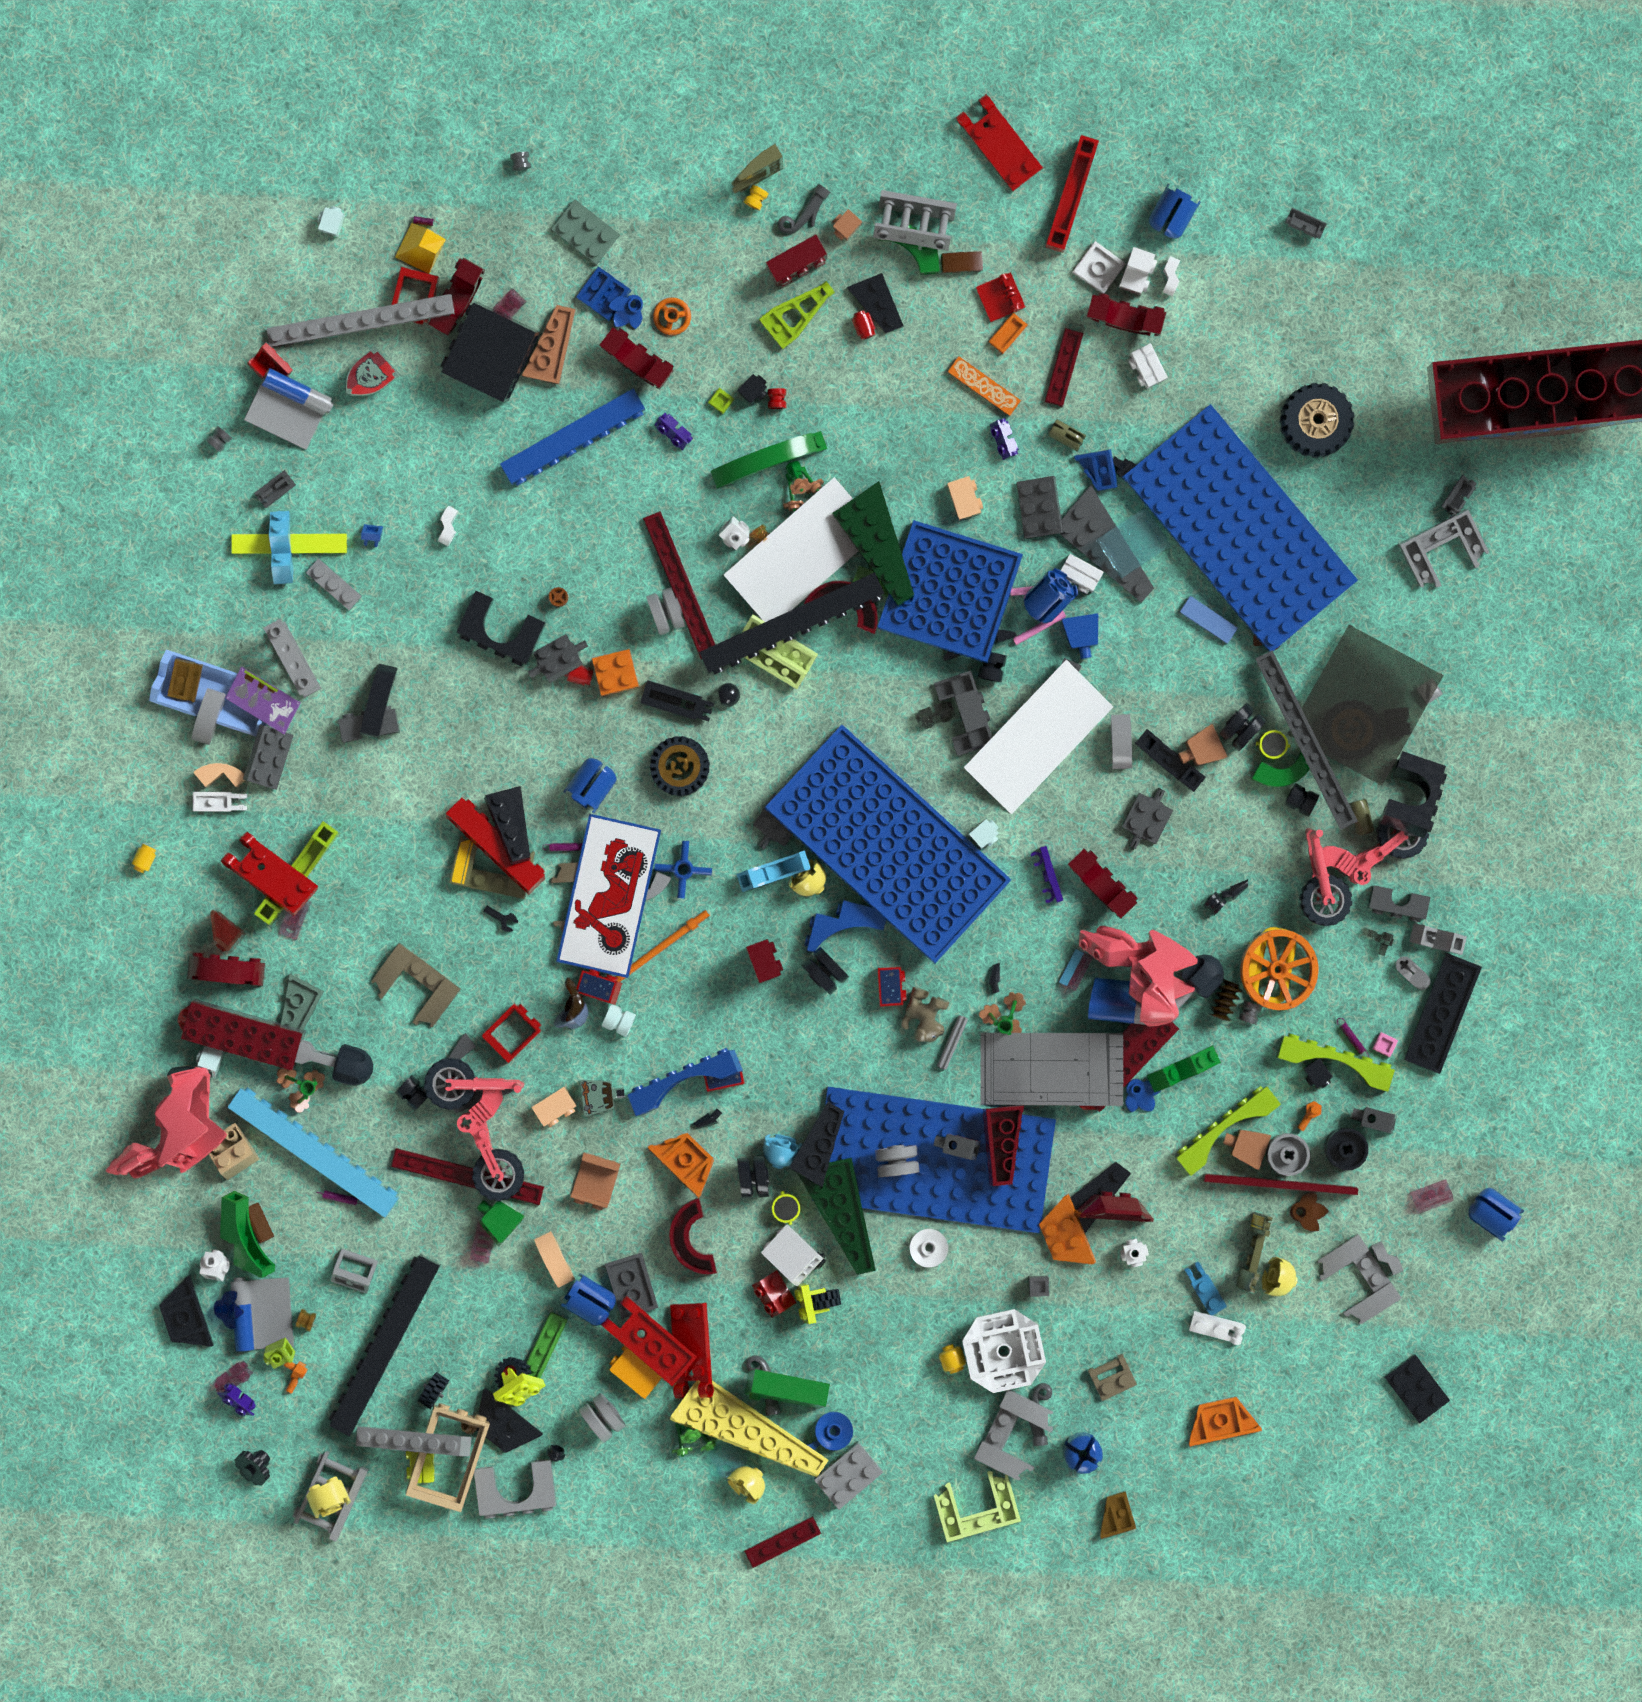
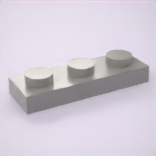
M319 558L306 572L349 611L362 597Z

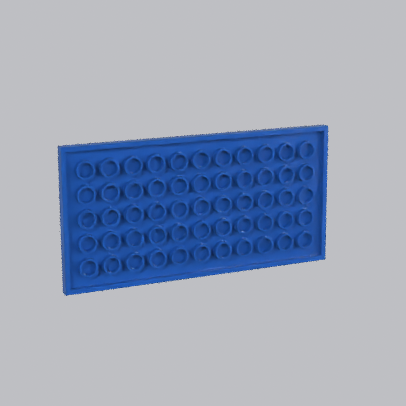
M1211 404L1123 476V479L1268 652L1278 648L1358 581Z
M843 725L832 734L765 807L773 817L934 964L1011 881L1001 869Z
M828 1087L826 1103L830 1102L844 1111L829 1162L852 1158L862 1208L1040 1233L1041 1228L1039 1224L1042 1222L1056 1119L1022 1114L1013 1184L990 1186L982 1108ZM947 1134H953L981 1141L977 1159L970 1160L943 1153V1148L934 1146L936 1135L946 1137ZM956 1142L952 1143V1147L954 1149H956L957 1147ZM894 1145H916L917 1156L907 1158L906 1161H917L920 1172L878 1177L877 1167L882 1164H888V1161H877L875 1150Z

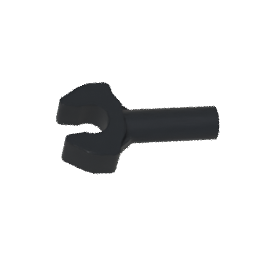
M488 905L483 911L500 921L501 929L506 932H513V929L506 924L508 920L511 919L516 923L519 922L514 914L503 915Z

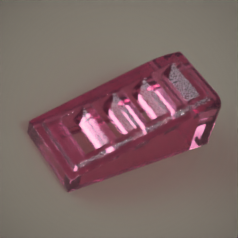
M478 1221L470 1260L489 1263L494 1241L488 1233L480 1231L483 1227L480 1225V1221ZM479 1235L490 1237V1240H481L479 1239ZM477 1243L488 1245V1249L477 1247ZM476 1251L485 1252L486 1256L476 1255L475 1253Z

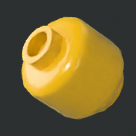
M953 1344L943 1347V1352L939 1354L943 1370L950 1372V1374L963 1370L966 1359L962 1348L959 1346L954 1347Z

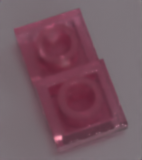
M511 289L493 309L512 318L527 301L518 292Z

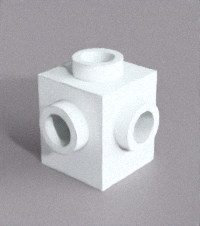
M732 516L720 529L719 536L723 538V542L728 547H733L737 550L740 546L744 547L749 541L750 530H748L749 527L743 521L739 522Z
M1137 1238L1127 1240L1126 1244L1122 1245L1123 1250H1120L1122 1261H1126V1264H1131L1132 1267L1143 1265V1261H1146V1256H1149L1147 1245H1143L1142 1241H1137ZM1133 1250L1138 1251L1137 1257L1131 1255Z
M205 1251L204 1257L200 1261L201 1269L199 1274L207 1279L223 1281L225 1273L229 1270V1259L221 1251Z

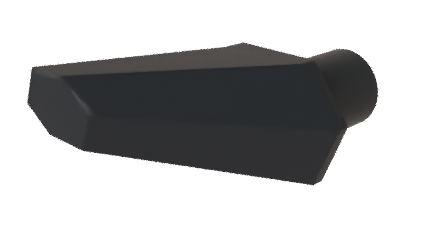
M1248 879L1230 886V890L1221 891L1222 899L1232 897V900L1236 899L1248 888Z
M1000 962L992 965L987 985L991 986L992 994L1000 992L998 982H1001Z
M716 1108L711 1115L707 1113L694 1122L693 1125L699 1129L718 1124L716 1120L722 1112Z

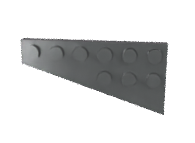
M1090 485L1063 517V533H1060V535L1142 603L1154 587Z

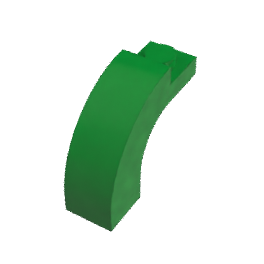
M1300 752L1294 764L1286 769H1276L1260 762L1251 779L1268 787H1284L1300 780L1310 769L1308 764L1305 763L1306 760L1302 752Z

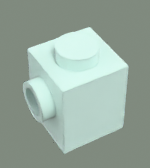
M335 206L325 207L324 212L321 211L318 217V222H320L318 230L338 237L345 217L344 213L341 212L342 209Z
M986 819L969 836L982 849L986 844L991 846L998 840L996 835L999 834L997 832L999 827L992 820L988 821Z
M204 1046L203 1051L198 1052L196 1058L198 1062L197 1067L206 1068L209 1071L210 1077L216 1078L223 1059V1051Z

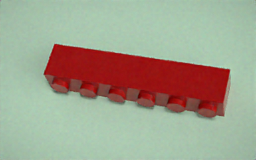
M461 797L446 812V818L530 895L545 880L544 869L538 864L534 865L530 859L529 861L511 865L496 827H493L488 822L489 818L483 812L479 814L475 810L476 806L469 799L465 801Z

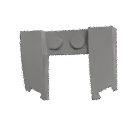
M1464 509L1457 513L1456 516L1452 515L1448 517L1449 519L1398 543L1420 587H1424L1423 583H1435V587L1442 586L1426 553L1456 537H1459L1474 568L1479 567L1480 563L1477 560L1483 552L1489 553L1468 509Z
M1359 1234L1354 1235L1317 1260L1318 1263L1323 1265L1324 1274L1319 1275L1321 1281L1354 1262L1372 1289L1373 1293L1343 1312L1347 1317L1352 1314L1359 1318V1324L1366 1322L1401 1299V1296L1374 1259Z
M1007 1390L1001 1402V1408L974 1459L1019 1481L1021 1480L1018 1476L1026 1469L1031 1472L1035 1467L1005 1452L1003 1448L1019 1417L1052 1432L1053 1426H1048V1414H1053V1411L1013 1390Z

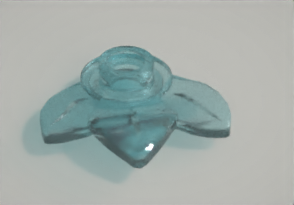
M726 1443L722 1450L717 1447L714 1450H710V1461L717 1467V1472L722 1478H727L735 1469L745 1466L748 1456L746 1454H738V1447L730 1443ZM723 1466H730V1470L724 1471Z

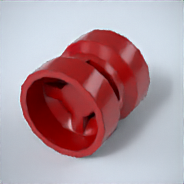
M768 389V396L770 397L768 409H786L787 402L784 400L786 389Z

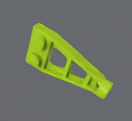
M825 281L820 286L773 307L759 321L784 350L800 336L825 301L835 291ZM822 289H823V291L826 293V295H823V294L821 293V290H822ZM811 297L815 300L816 305L810 312L805 313L800 307V303ZM791 309H797L800 312L801 319L795 327H789L782 318L784 312Z

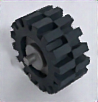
M436 1372L428 1384L424 1383L423 1387L425 1389L421 1393L418 1402L431 1409L439 1397H444L442 1393L449 1380Z

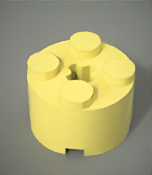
M333 1477L326 1481L327 1484L322 1486L317 1484L309 1488L306 1498L315 1518H319V1514L322 1517L333 1514L342 1509V1504L346 1503L348 1505L351 1503L342 1480Z

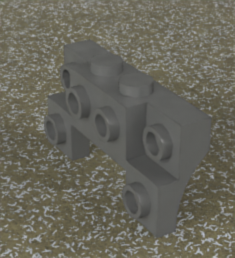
M971 671L935 682L934 686L939 701L952 697L955 698L966 732L952 737L957 756L983 748L992 738L988 722L991 720L988 711L983 710L982 703H985L982 692L978 693Z

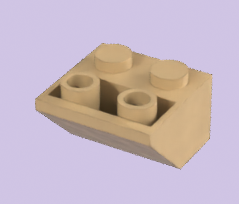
M236 1123L223 1130L227 1134L226 1138L217 1148L209 1153L218 1171L227 1180L260 1160Z

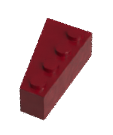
M1024 1105L982 1109L990 1186L1013 1184Z

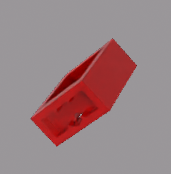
M401 267L392 305L399 302L405 278L431 284L428 298L435 297L440 280L439 276ZM429 319L414 321L413 323L423 325L424 322L428 323Z
M514 1003L482 1035L508 1063L542 1031L539 1028L541 1024L534 1017L530 1019L526 1015L528 1011L522 1004L517 1005ZM516 1011L535 1031L511 1054L492 1033Z

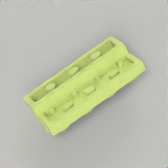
M752 615L742 632L764 623V621ZM793 639L786 643L781 640L776 643L777 647L766 651V648L759 650L760 655L751 659L748 656L744 657L795 689H798L818 654Z

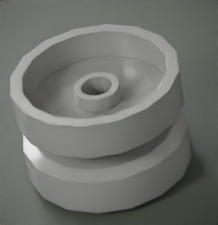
M671 587L662 590L663 603L660 602L656 593L646 596L660 635L670 631L667 622L669 619H671L672 625L676 630L685 627L682 618L683 612Z
M1291 1133L1279 1134L1267 1146L1266 1160L1269 1166L1279 1174L1285 1176L1297 1175L1309 1163V1147L1297 1135ZM1285 1151H1289L1291 1153V1156L1289 1158L1284 1157L1286 1155L1284 1153Z
M894 1145L875 1150L877 1161H888V1164H882L877 1167L878 1177L920 1172L917 1161H906L907 1158L917 1156L916 1145Z
M599 1393L593 1398V1404L597 1411L590 1404H585L579 1411L594 1433L605 1443L612 1437V1432L608 1425L614 1431L619 1432L626 1427V1424L613 1404L602 1393Z

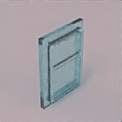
M1146 507L1097 539L1103 552L1121 578L1171 546Z

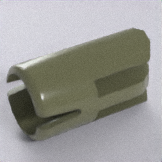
M1058 419L1054 422L1048 433L1049 437L1078 452L1086 437L1084 433Z
M1367 799L1349 803L1358 821L1354 824L1356 833L1358 835L1372 833L1374 826Z

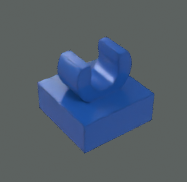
M364 524L361 539L364 540L365 546H367L368 540L374 541L375 547L378 546L382 537L383 526Z

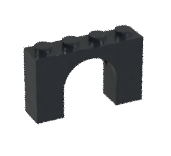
M475 591L458 627L457 633L460 634L459 638L470 642V640L478 642L476 646L486 651L489 647L495 650V655L501 658L508 656L512 658V663L521 667L523 664L527 665L546 623L527 615L521 631L515 639L507 643L495 642L488 637L485 631V619L494 599Z
M1402 751L1393 776L1418 785L1425 794L1426 802L1422 805L1410 806L1389 799L1384 807L1380 824L1424 838L1427 832H1431L1434 824L1431 819L1432 816L1435 817L1438 810V805L1435 804L1437 800H1440L1443 792L1440 786L1441 784L1444 785L1447 774L1444 773L1446 766Z

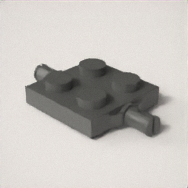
M567 634L533 652L538 666L528 671L531 678L542 673L546 676L548 682L551 683L583 665L579 658V651L589 646L585 640L574 645L569 640Z
M1158 788L1154 798L1138 793L1121 826L1134 835L1129 845L1134 849H1137L1141 839L1157 844L1173 812L1172 809L1164 806L1161 802L1166 792L1161 788Z
M776 794L772 796L769 802L776 796ZM765 808L753 824L764 835L758 844L763 849L766 848L771 840L785 847L793 836Z

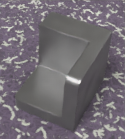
M1048 1275L1028 1276L1030 1297L1049 1296Z

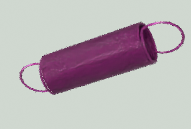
M413 217V224L433 226L434 219Z

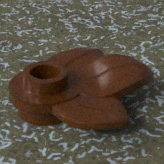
M1316 1193L1305 1194L1300 1202L1293 1204L1290 1209L1291 1217L1295 1221H1299L1302 1227L1308 1231H1319L1317 1220L1329 1212L1324 1205L1316 1203ZM1298 1208L1303 1210L1302 1215L1296 1214Z

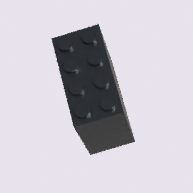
M474 302L472 305L469 304L465 312L467 318L464 322L460 323L457 329L459 335L457 339L452 340L449 346L451 352L448 357L445 356L440 366L443 368L441 372L501 402H508L541 332L480 302Z

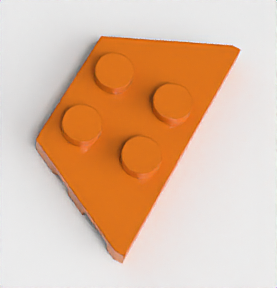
M688 1133L679 1135L677 1138L664 1140V1143L655 1146L653 1144L648 1146L649 1151L698 1198L701 1196L714 1159Z
M1066 1194L1039 1224L1052 1258L1059 1261L1095 1264V1257L1080 1220L1074 1216L1076 1210L1070 1195Z
M1236 1396L1198 1404L1189 1446L1260 1432L1262 1428Z

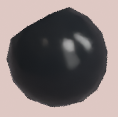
M725 683L718 688L721 705L732 707L737 704L740 699V691L736 685Z

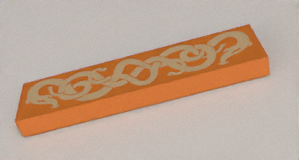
M959 356L948 370L950 375L1008 416H1011L1021 402L1019 398Z

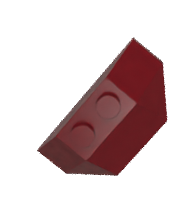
M1101 1191V1194H1094L1074 1213V1216L1080 1218L1153 1222L1154 1220L1137 1198L1131 1197V1193L1119 1192V1196L1113 1195V1192Z

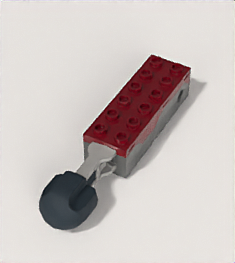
M1212 955L1196 956L1197 964L1180 971V975L1185 982L1195 989L1193 992L1175 999L1178 1011L1195 991L1202 997L1209 998L1223 981L1224 970L1218 959ZM1176 1019L1170 1023L1152 1027L1129 1023L1121 1032L1123 1033V1088L1179 1030L1173 1023ZM1106 1106L1079 1107L1083 1110H1098L1101 1112Z
M198 999L193 1000L190 1005L181 1009L177 1022L183 1031L181 1039L291 1071L296 1068L297 1063L304 1064L308 1061H314L334 1067L332 1074L334 1081L347 1085L357 1086L364 1084L373 1073V1062L366 1051L346 1044L340 1047L338 1055L317 1050L311 1042L304 1040L306 1030L282 1025L275 1021Z

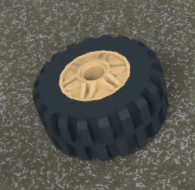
M1311 383L1295 390L1286 400L1280 416V430L1285 437L1286 443L1292 446L1291 449L1295 452H1300L1303 456H1312V458L1326 457L1338 451L1350 438L1351 432L1354 429L1353 420L1355 416L1354 412H1352L1351 402H1348L1346 399L1347 396L1344 393H1340L1338 388L1330 387L1326 383ZM1313 417H1319L1321 424H1316L1313 421Z

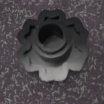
M259 1450L253 1454L250 1451H242L234 1459L235 1466L240 1470L239 1473L247 1481H252L254 1485L262 1486L269 1479L270 1471L266 1467L269 1465L270 1457L265 1451Z

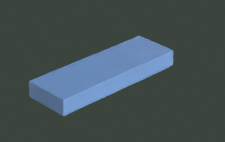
M1192 596L1189 597L1180 611L1181 614L1226 644H1228L1238 627Z

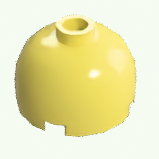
M812 859L808 860L811 869L798 873L795 878L791 876L788 883L789 887L798 895L808 897L814 894L818 895L824 890L827 875L824 867L817 859L815 861Z
M1273 1257L1268 1262V1264H1271L1268 1273L1264 1270L1262 1289L1266 1290L1265 1294L1271 1296H1284L1297 1284L1295 1268L1289 1261Z
M747 1466L739 1467L727 1477L731 1488L739 1496L740 1493L746 1496V1501L751 1504H756L764 1494L765 1482L762 1478L763 1473L756 1467L754 1469Z

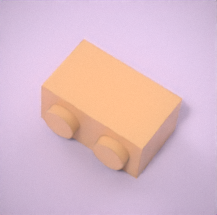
M970 476L947 483L959 521L981 514L980 509H983L981 499L976 498L974 491L977 490L974 479L971 480Z
M564 1086L531 1108L542 1125H548L550 1128L559 1122L557 1118L563 1114L567 1117L574 1113V1107L577 1105Z

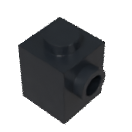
M752 374L737 391L752 405L756 400L760 402L767 395V392H765L767 390L765 385L767 382L760 375L756 377Z
M1320 1058L1315 1059L1302 1069L1307 1075L1305 1080L1311 1087L1315 1086L1316 1088L1321 1087L1323 1089L1331 1083L1330 1079L1333 1076Z

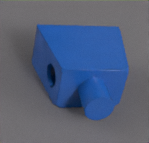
M1098 613L1062 619V626L1070 649L1079 648L1080 659L1091 658L1090 646L1098 645Z

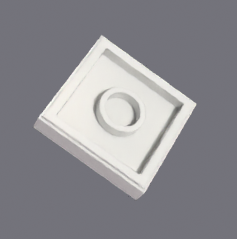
M1095 241L1072 273L1098 292L1104 294L1126 263Z

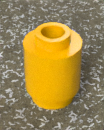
M142 843L141 848L138 847L132 860L133 869L144 873L145 870L149 872L156 857V849Z

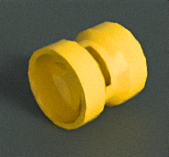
M752 185L750 195L746 196L743 202L760 211L762 208L761 202L768 197L769 193L758 186Z

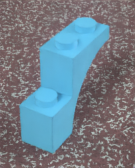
M270 512L269 541L272 553L271 570L274 584L293 583L294 571L290 540V512Z
M805 851L736 875L742 892L811 868Z

